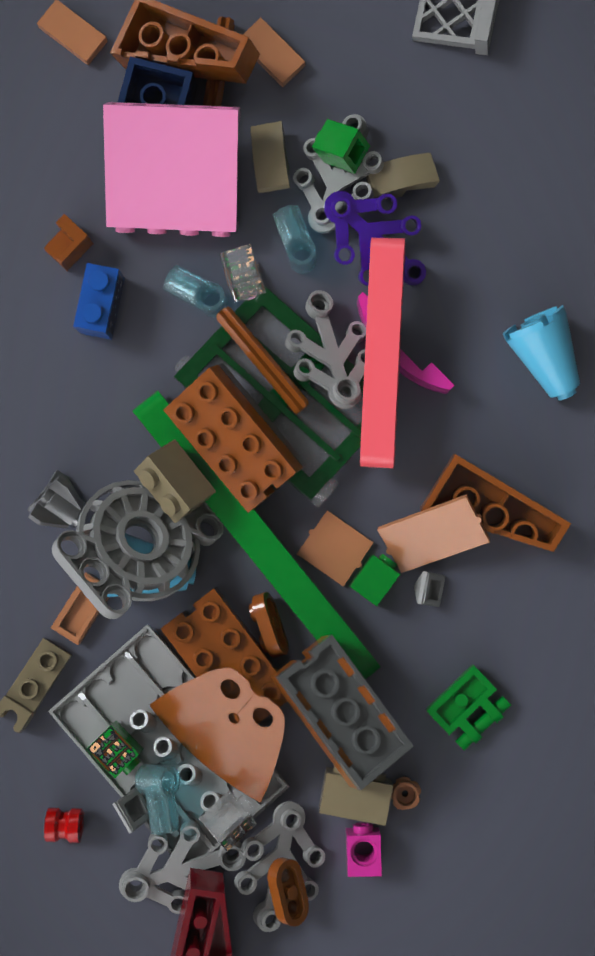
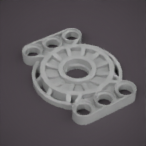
M126 480L109 484L98 490L87 501L80 513L76 531L67 530L62 532L53 543L52 554L99 613L108 619H117L131 607L132 600L151 602L167 598L179 591L192 577L198 565L200 544L203 546L214 544L223 534L224 526L206 502L177 523H174L140 481ZM111 493L104 501L97 500L100 496ZM89 509H91L95 513L90 523L85 524L86 515ZM202 522L210 524L214 529V536L205 535L200 528V524ZM132 526L146 529L153 538L154 545L152 551L143 554L132 549L125 538L126 529ZM69 540L75 543L78 548V554L68 555L63 552L61 542ZM191 554H192L191 563H190V566H189V569H188L187 563H188L189 558H190V556H191ZM84 568H95L100 574V581L94 583L88 581L84 576ZM177 575L182 578L177 585L170 588V582ZM156 588L159 590L158 593L154 594L142 593L143 590ZM107 594L118 595L122 600V608L115 610L108 606L106 602Z

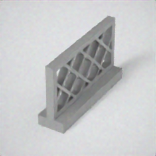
M420 0L412 40L475 49V54L488 56L499 0H478L468 9H465L459 0H442L435 6L431 0ZM453 2L461 14L446 23L439 11ZM473 13H475V15H474V20H473L472 17L470 16V15H472ZM432 16H435L442 25L441 28L433 33L421 32L423 23ZM466 19L472 28L470 38L456 36L452 28Z

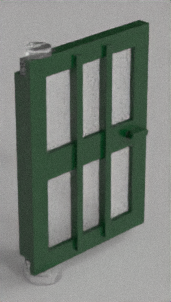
M262 286L263 292H254V295H250L235 313L309 401L308 407L302 412L295 414L222 326L192 358L185 355L174 367V370L177 371L174 378L186 389L209 367L224 363L307 463L288 482L319 508L340 485L333 477L361 447L364 376L359 382L362 393L361 399L355 407L350 409H342L335 406L329 398L328 390L311 380H298L294 376L293 371L300 359L311 360L315 368L331 377L332 373L329 367L303 351L296 353L289 351L285 346L288 333L292 330H300L306 335V338L324 348L321 337L268 288ZM291 338L293 343L301 344L298 339ZM348 359L343 364L348 376L355 366ZM299 367L303 373H309L306 367ZM340 391L341 395L349 397L346 392Z

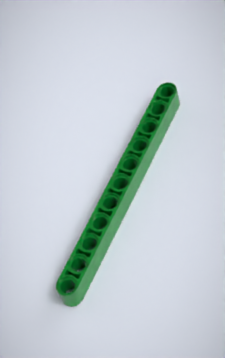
M157 390L132 410L161 447L174 439L179 443L216 490L205 501L314 638L318 640L322 636L333 635L366 680L380 669L381 666L257 512L253 509L248 513L163 411L169 403Z

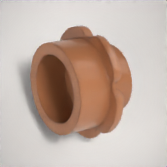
M408 777L396 779L391 795L393 805L400 810L416 807L420 802L421 788L416 781H411ZM404 790L408 792L407 796L402 795Z

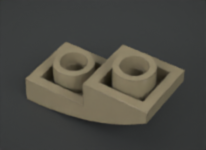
M282 121L251 126L252 153L258 193L290 188L289 164L286 156L285 132Z
M431 153L410 155L386 161L379 173L366 176L367 182L374 192L373 198H378L383 194H392L395 198L402 197L407 190L435 188L440 181Z

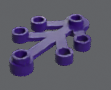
M336 191L330 194L324 203V213L327 219L335 224L337 248L334 251V258L341 265L350 264L354 260L355 252L349 246V224L358 232L361 270L359 271L358 279L361 284L368 286L369 283L364 280L363 274L366 270H369L371 238H384L382 235L403 233L407 236L416 235L421 230V221L418 217L411 215L406 216L402 220L367 223L357 213L378 210L382 214H390L397 207L396 198L392 194H383L378 198L355 200L348 192ZM383 198L391 200L392 206L389 210L382 208L381 201ZM338 201L346 204L344 214H339L335 210V205ZM409 219L413 220L416 224L413 232H409L405 226ZM343 248L347 249L350 253L347 261H342L339 258V252ZM405 256L404 283L407 285H418L425 279V265L417 259H408ZM412 266H416L419 270L418 276L414 279L408 273Z

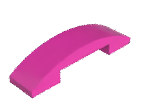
M362 292L358 296L357 307L361 321L366 327L368 296ZM400 349L399 372L403 376L426 389L447 394L455 386L432 362L422 371Z

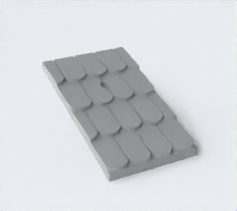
M147 624L48 712L121 797L138 786L154 813V816L144 824L151 833L162 831L168 836L167 851L170 855L180 839L181 825L186 821L198 823L200 826V838L195 844H192L184 859L186 861L219 850L221 842L250 816L251 820L255 819L290 786L275 769L260 803L212 772L169 731L149 704L175 687L196 677L152 626ZM117 720L144 749L137 756L141 762L128 775L122 771L114 778L87 748ZM192 771V777L189 780V772ZM188 829L184 833L187 836H193L196 831ZM157 839L162 845L164 844L162 840Z

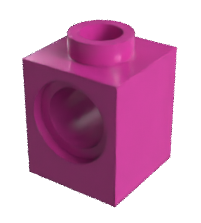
M360 822L353 824V828H346L348 877L382 876L381 834L379 827H373L372 823ZM360 842H368L373 846L372 850L366 855H360L354 849Z

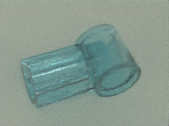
M288 205L280 208L272 216L288 256L289 265L297 273H309L317 264L315 244L311 240L298 205ZM299 250H307L311 254L308 259L303 261L294 258L295 253Z
M177 264L170 270L165 279L164 291L202 310L209 317H216L223 308L229 305L228 298L218 283L209 282ZM213 293L220 295V301L216 305H205V299L208 295Z
M143 764L136 772L135 785L138 792L146 796L151 834L162 835L172 833L180 828L175 794L180 786V773L174 766Z

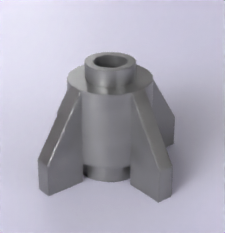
M56 470L48 485L27 509L30 512L28 518L43 526L67 529L70 525L76 527L85 502L80 499L69 478Z

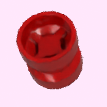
M49 807L44 823L45 841L57 842L60 838L67 839L69 843H80L84 827L83 809L72 808L70 811L62 812L60 808Z

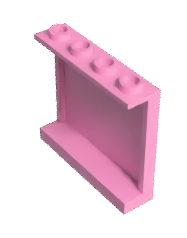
M123 102L103 104L106 227H115V231L118 233H133L135 228L147 229L149 234H166L167 230H179L180 235L185 236L199 235V231H212V236L229 237L231 232H237L239 224L237 222L240 107Z

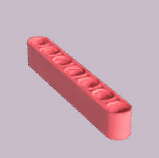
M371 238L360 467L394 469L405 238Z

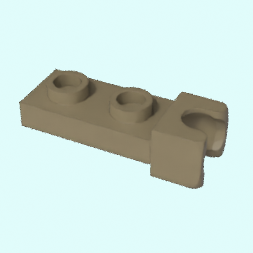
M46 638L41 640L7 694L0 701V718L4 717L9 710H13L17 714V721L13 727L15 732L22 733L26 729L72 655Z

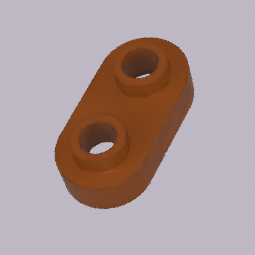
M267 591L254 595L252 603L249 604V612L253 621L258 624L261 633L259 641L265 654L269 653L272 658L288 654L287 637L272 596Z
M280 857L273 861L268 870V885L278 921L296 927L305 921L309 911V901L300 865L295 860Z

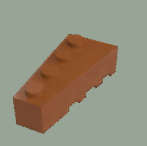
M134 0L110 52L125 69H127L131 56L193 72L195 78L244 84L247 83L260 56L259 51L249 37L155 0Z
M455 453L451 456L420 507V511L467 494L476 513L482 516L481 523L487 532L552 552L555 551L572 524Z

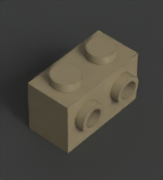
M175 439L148 455L134 470L142 485L149 490L160 504L162 510L174 523H177L196 510L216 492Z
M335 766L334 768L326 767L319 802V813L386 826L393 790L392 781L386 778L387 774L383 772L364 789L358 790L347 784Z

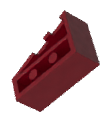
M190 868L170 956H233L223 873Z

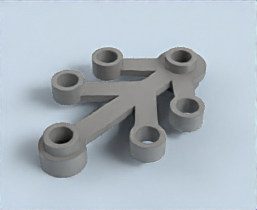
M357 114L347 116L342 124L351 126L354 123H358L357 129L360 130L366 139L369 128L365 119ZM315 138L308 139L303 146L304 153L308 159L314 162L327 187L322 200L313 185L315 179L309 169L300 168L294 173V183L300 190H303L312 207L308 214V222L314 231L324 234L335 230V224L327 218L318 220L319 216L324 213L325 200L330 194L346 189L369 174L379 173L384 167V161L378 152H368L363 158V163L360 164L354 174L337 167H333L332 170L330 165L324 163L316 152L309 153ZM372 159L379 160L377 165L373 167L368 166ZM302 176H309L305 183H299ZM359 182L353 187V194L351 195L355 200L372 199L374 197L373 189L367 182ZM363 189H367V190H368V193H367L366 196H364V197H359V196H358V193H359L361 190H363ZM338 201L335 205L336 212L344 214L346 204Z
M317 290L309 295L305 309L308 315L316 321L324 348L306 338V335L300 330H292L288 333L285 346L291 352L303 351L329 367L332 377L315 368L311 360L300 359L296 363L293 372L298 380H311L328 390L329 398L335 406L342 409H350L355 407L361 399L362 393L359 382L364 376L365 363L362 362L361 358H365V349L358 353L355 358V367L348 376L343 364L355 345L362 342L365 338L366 327L360 321L350 323L346 330V337L338 348L328 316L333 307V299L327 292ZM314 306H319L322 310H318ZM352 330H358L361 335H355ZM291 338L298 339L301 344L293 343ZM299 367H306L309 373H303ZM340 391L346 392L349 397L341 395Z
M286 801L279 804L274 810L273 822L254 837H249L243 841L241 845L242 854L248 860L256 861L263 855V846L278 836L276 848L247 871H241L235 876L234 885L241 894L248 895L254 892L257 880L268 872L271 864L277 858L284 857L297 861L290 851L292 837L302 848L303 859L309 866L317 868L324 863V851L312 842L303 828L305 812L298 803ZM294 814L293 821L290 824H286L287 817ZM253 844H257L256 851L248 854V848ZM314 851H318L317 858L310 861V855ZM301 868L305 886L311 884V890L307 893L308 901H311L318 895L319 888L311 878L306 876ZM245 878H250V883L246 887H241V882ZM269 885L265 901L259 903L253 912L254 922L264 932L275 931L281 924L275 914ZM269 915H274L273 920L266 924V918Z
M186 821L181 825L180 839L164 868L151 871L158 856L166 852L168 848V836L162 831H154L148 838V849L138 867L130 868L121 875L119 880L120 893L131 902H140L147 897L167 906L172 913L180 914L182 904L176 905L172 901L178 898L183 900L185 892L178 889L170 893L156 885L169 882L185 890L190 868L206 870L221 865L227 871L239 870L246 861V857L241 852L242 844L238 841L231 848L238 851L235 855H228L221 845L217 851L184 861L192 844H195L200 838V826L198 823ZM188 829L196 831L193 836H187L184 832ZM156 839H160L164 842V844L161 846H155L152 844V842ZM133 880H138L142 883L138 886H134L130 882Z

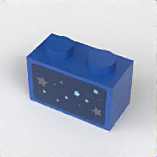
M91 263L86 264L73 325L80 334L112 340L125 280L119 269Z

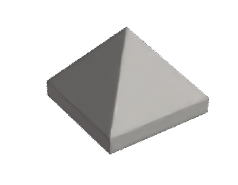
M422 572L413 585L417 604L434 607L440 606L445 575Z
M138 786L112 804L129 834L154 816Z

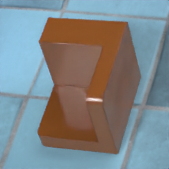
M63 214L56 222L60 231L49 241L44 249L68 271L93 245V242L82 229L67 215Z

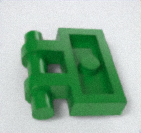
M472 664L425 710L448 735L460 727L464 733L455 742L463 750H466L473 742L477 744L483 738L481 734L494 722H500L504 718L502 714L511 704L503 696L494 704L488 700L497 689ZM481 706L486 712L471 725L466 719Z

